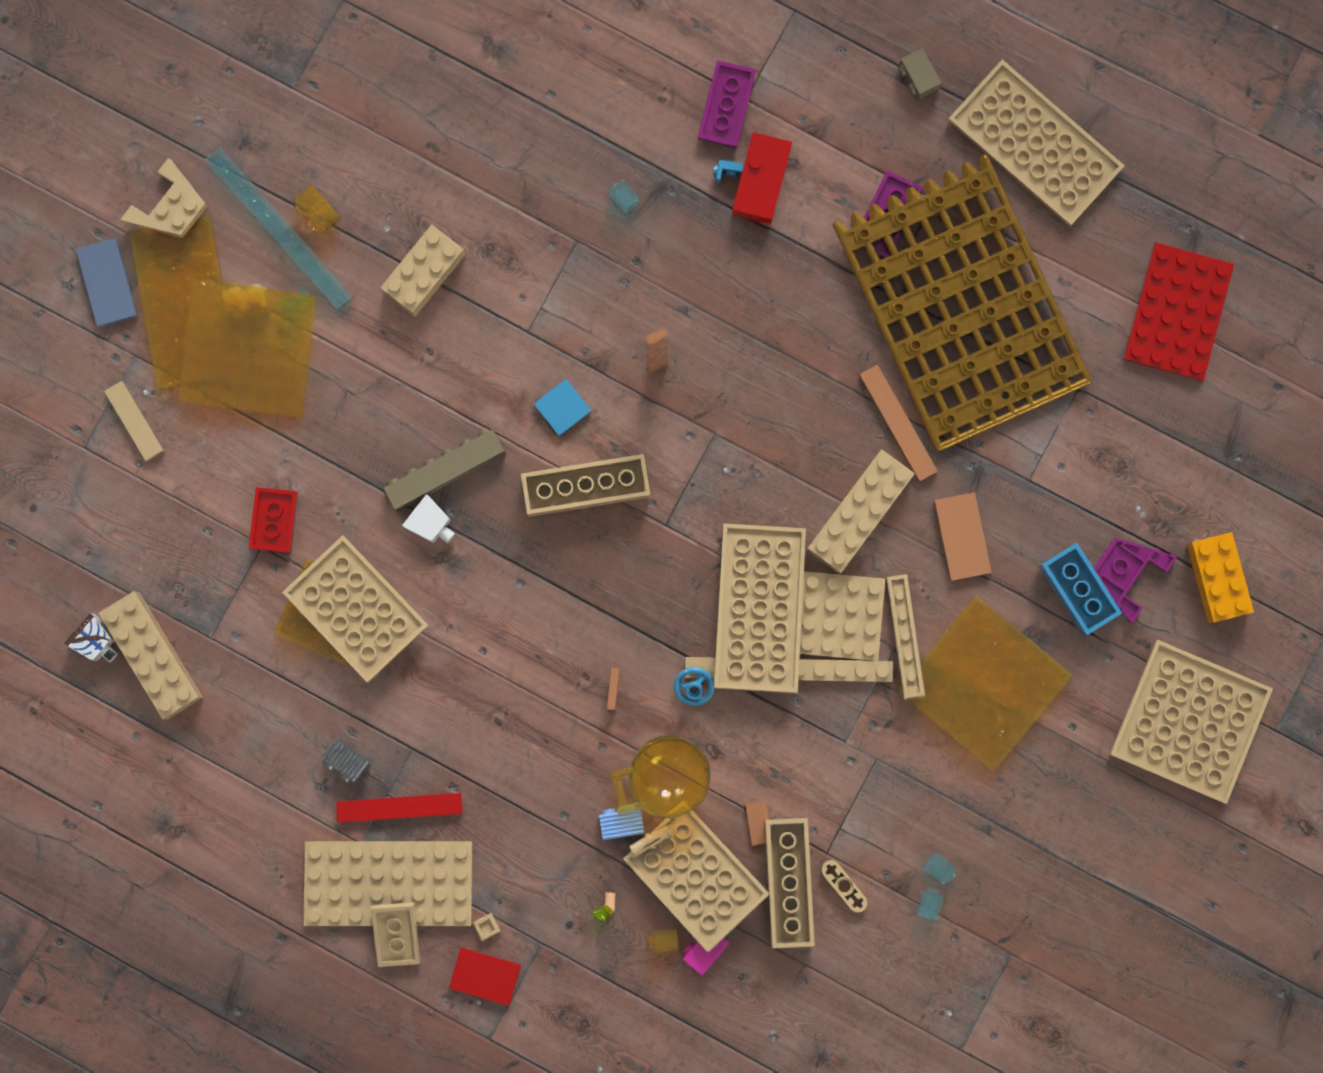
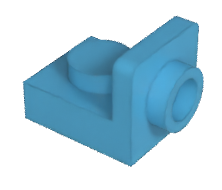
M719 160V166L715 165L713 172L716 184H720L722 173L731 178L741 176L744 164Z

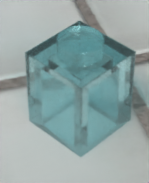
M624 180L620 183H614L609 188L608 198L624 216L640 203V198Z
M927 887L926 891L921 890L915 911L917 916L938 921L944 896L939 894L940 890Z

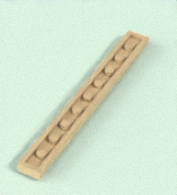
M685 657V669L690 667L702 668L714 679L716 658ZM799 659L798 680L893 682V661ZM688 674L685 678H697L699 674Z

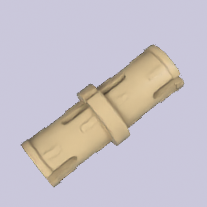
M664 825L651 834H645L644 838L629 846L634 856L637 857L650 848H656L657 844L672 837V834L668 827Z

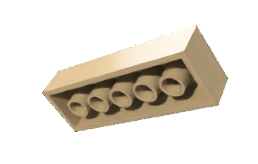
M881 449L806 551L840 575L915 473Z
M644 454L521 474L528 517L651 498Z
M133 591L99 612L100 617L162 719H170L203 698L139 592Z
M808 818L765 820L768 893L770 894L771 947L815 946Z

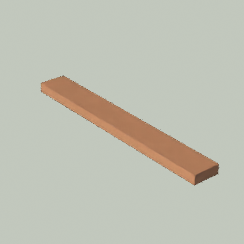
M662 328L645 338L646 366L649 373L668 365V334Z

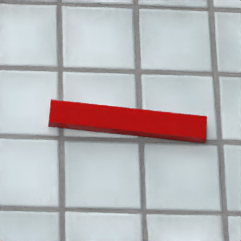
M462 793L336 802L337 823L463 814Z

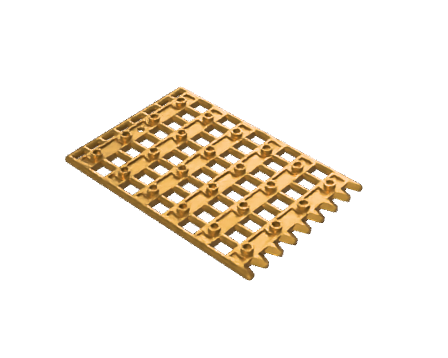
M987 155L980 157V172L970 163H964L961 166L962 180H959L951 171L944 172V188L942 189L934 180L927 179L924 183V197L915 188L909 187L906 190V205L896 196H890L887 199L888 213H885L877 204L870 205V221L868 222L860 213H852L850 216V230L841 221L833 222V228L932 443L936 451L939 452L1087 386L1092 382L1086 365ZM995 189L1002 206L991 211L983 193ZM976 197L983 215L972 219L965 201ZM957 205L965 223L954 227L946 210ZM939 213L947 231L935 235L928 218ZM921 222L928 239L917 244L909 226ZM1012 226L1019 243L1008 248L1000 230ZM902 230L909 248L898 252L891 234ZM993 234L1001 251L990 256L982 238ZM883 238L891 256L879 260L872 243ZM975 242L982 260L971 264L963 247ZM865 246L872 264L861 269L853 251ZM956 250L964 268L952 272L945 255ZM938 259L945 276L934 281L926 263ZM1028 262L1036 280L1025 285L1018 266ZM919 267L927 285L915 289L908 271ZM1007 271L1011 272L1018 287L1009 293L1006 292L999 275ZM900 275L908 293L897 298L889 280ZM992 279L1000 297L988 301L981 283ZM882 283L889 302L878 306L870 288ZM973 287L981 305L970 310L962 292ZM955 296L962 314L951 318L943 300ZM1046 299L1054 317L1043 322L1035 303ZM936 304L944 322L932 326L925 308ZM1024 308H1028L1035 326L1026 330L1023 329L1016 312ZM917 312L925 330L914 335L906 317ZM1009 316L1017 334L1005 338L998 320ZM899 320L907 338L895 343L888 325ZM990 324L998 342L987 347L979 329ZM972 333L979 351L968 355L960 337ZM1063 336L1071 354L1060 359L1052 341ZM951 341L954 342L961 359L953 363H949L942 345ZM1041 345H1045L1052 360V363L1041 367L1033 350ZM934 349L942 368L931 372L923 354ZM1026 353L1034 371L1023 376L1015 357ZM916 357L924 376L912 380L905 362ZM1007 361L1015 380L1004 384L996 366ZM989 369L997 388L985 392L977 374ZM1080 373L1082 379L1071 383L1069 378ZM970 378L978 396L967 401L959 382ZM1062 382L1064 387L1052 391L1050 386ZM952 386L959 405L948 409L940 391ZM1043 390L1045 396L1034 400L1032 394ZM1002 392L1009 394L1008 399L1002 398ZM930 395L934 396L941 413L933 417H929L922 399ZM1024 398L1027 404L1015 408L1013 403ZM1006 407L1008 412L997 417L995 411ZM987 415L989 421L978 425L976 420ZM969 423L971 429L959 433L957 428ZM950 432L952 438L941 442L939 436Z

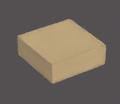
M492 912L472 922L481 941L501 932Z

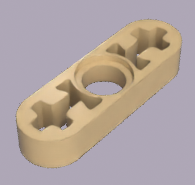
M825 861L821 867L823 876L852 911H864L867 907L866 897L836 861ZM828 864L830 866H836L834 871L838 876L841 872L843 874V876L839 877L835 881V883L831 881L835 879V877L831 873H829L828 875L826 874V871L828 870L826 866ZM847 880L850 883V889L847 892L839 890L838 884L840 881ZM854 889L857 891L856 893H853L854 896L857 899H863L861 901L862 906L860 908L858 906H852L854 904V901L851 897H849L848 900L845 898V896L850 895Z

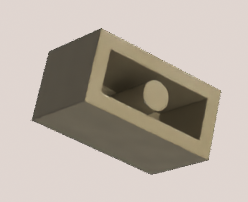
M923 48L901 58L898 67L899 72L903 78L906 77L909 83L908 89L912 95L916 96L917 100L940 88L941 81Z

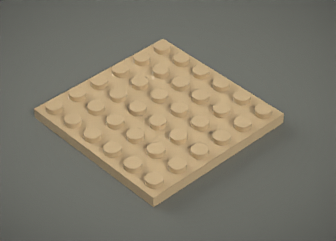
M1155 640L1109 755L1227 804L1273 688L1160 640Z

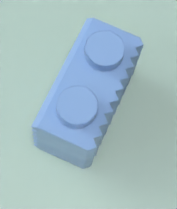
M636 805L624 806V811L616 812L615 808L603 810V814L599 815L603 840L645 833L641 808L636 809Z

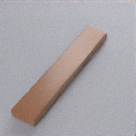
M875 365L859 374L918 481L920 482L937 473L935 465L879 366Z

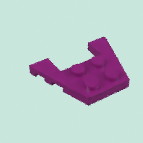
M1113 538L1094 566V570L1128 622L1133 623L1143 607L1128 598L1126 593L1148 561L1166 573L1177 556Z

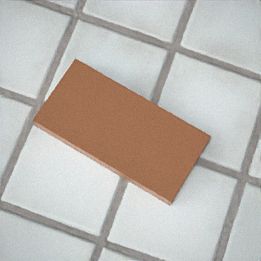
M975 492L934 500L950 581L992 573Z

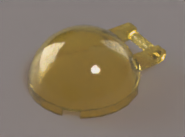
M672 735L660 736L648 741L638 749L639 752L633 759L631 767L609 773L610 779H613L617 796L618 814L644 810L652 816L666 819L682 817L698 808L708 793L711 779L710 766L702 750L685 738ZM629 776L630 790L636 803L628 805L621 778Z

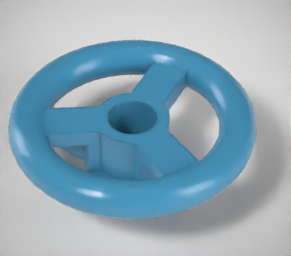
M690 667L681 671L676 676L673 684L676 697L682 703L690 706L706 703L712 697L715 690L712 676L706 670L698 667ZM688 674H699L695 680L681 682ZM706 678L709 688L706 695L702 697L701 683ZM680 689L686 690V695L688 698H686L681 693Z

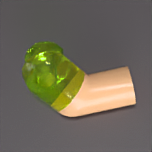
M605 892V904L601 908H596L593 912L595 919L604 921L614 913L615 893Z

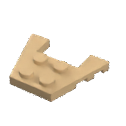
M168 158L158 170V174L173 185L149 215L131 205L121 218V221L127 225L133 224L139 228H149L157 230L159 233L183 238L207 206L173 161Z

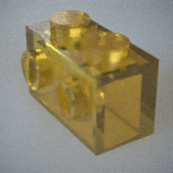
M312 184L293 199L296 204L294 209L301 217L306 215L309 219L307 223L314 232L319 230L323 234L341 219Z

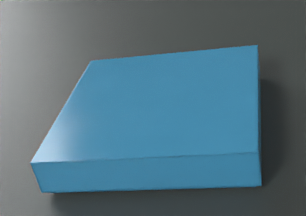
M567 379L534 403L535 407L559 437L592 412Z

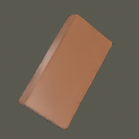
M611 668L607 710L616 709L619 668Z
M766 801L745 804L751 845L766 844L765 820H769Z

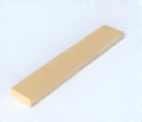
M907 574L887 577L904 700L924 698L925 692Z

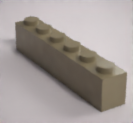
M485 429L478 433V437L474 440H464L459 444V448L455 450L450 448L441 453L442 457L436 460L431 458L425 461L423 467L418 470L416 468L408 470L404 473L405 477L399 480L394 478L388 481L384 490L394 509L398 512L424 498L426 494L429 495L506 454L494 430L489 431Z

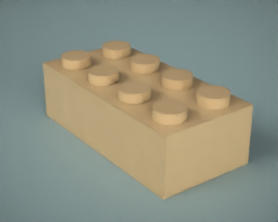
M431 224L380 288L384 294L412 316L416 317L466 255L465 251Z

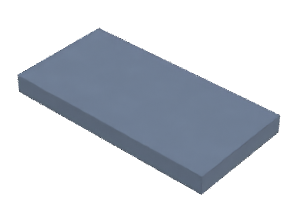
M113 238L76 249L97 327L137 317L136 307L117 239Z

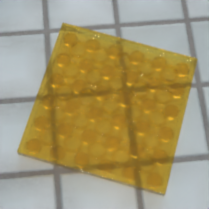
M192 278L178 401L302 418L317 295Z
M975 595L920 662L925 697L909 699L908 701L989 769L994 771L1068 682L1072 674ZM901 684V686L897 689V692L904 697L903 686Z

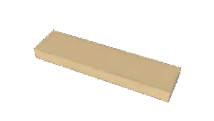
M120 381L105 390L104 392L144 460L149 461L164 452L125 383Z

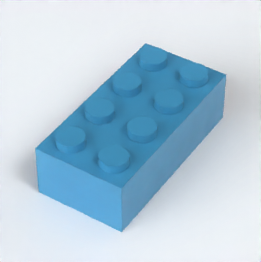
M1078 543L1073 544L1038 566L1082 636L1092 633L1122 614Z

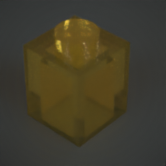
M677 928L652 930V936H648L649 949L653 948L654 953L679 950Z

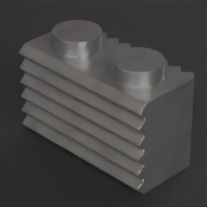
M335 737L320 757L324 760L322 763L331 771L334 768L341 773L339 777L348 783L350 781L357 782L371 763L338 737Z

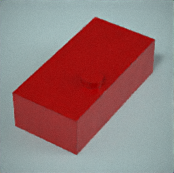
M756 132L752 133L732 209L733 216L771 225L791 151V141Z

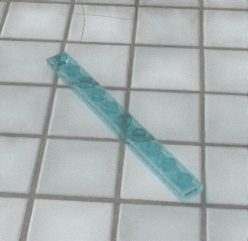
M221 147L217 148L205 159L208 165L338 311L353 299V296Z

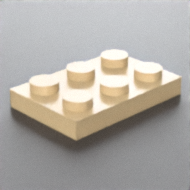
M414 903L372 905L371 912L378 967L420 964Z

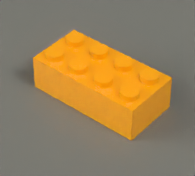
M1230 532L1188 543L1187 548L1208 624L1254 613L1233 533Z

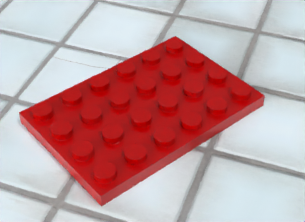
M1155 242L1123 360L1197 381H1204L1234 264Z

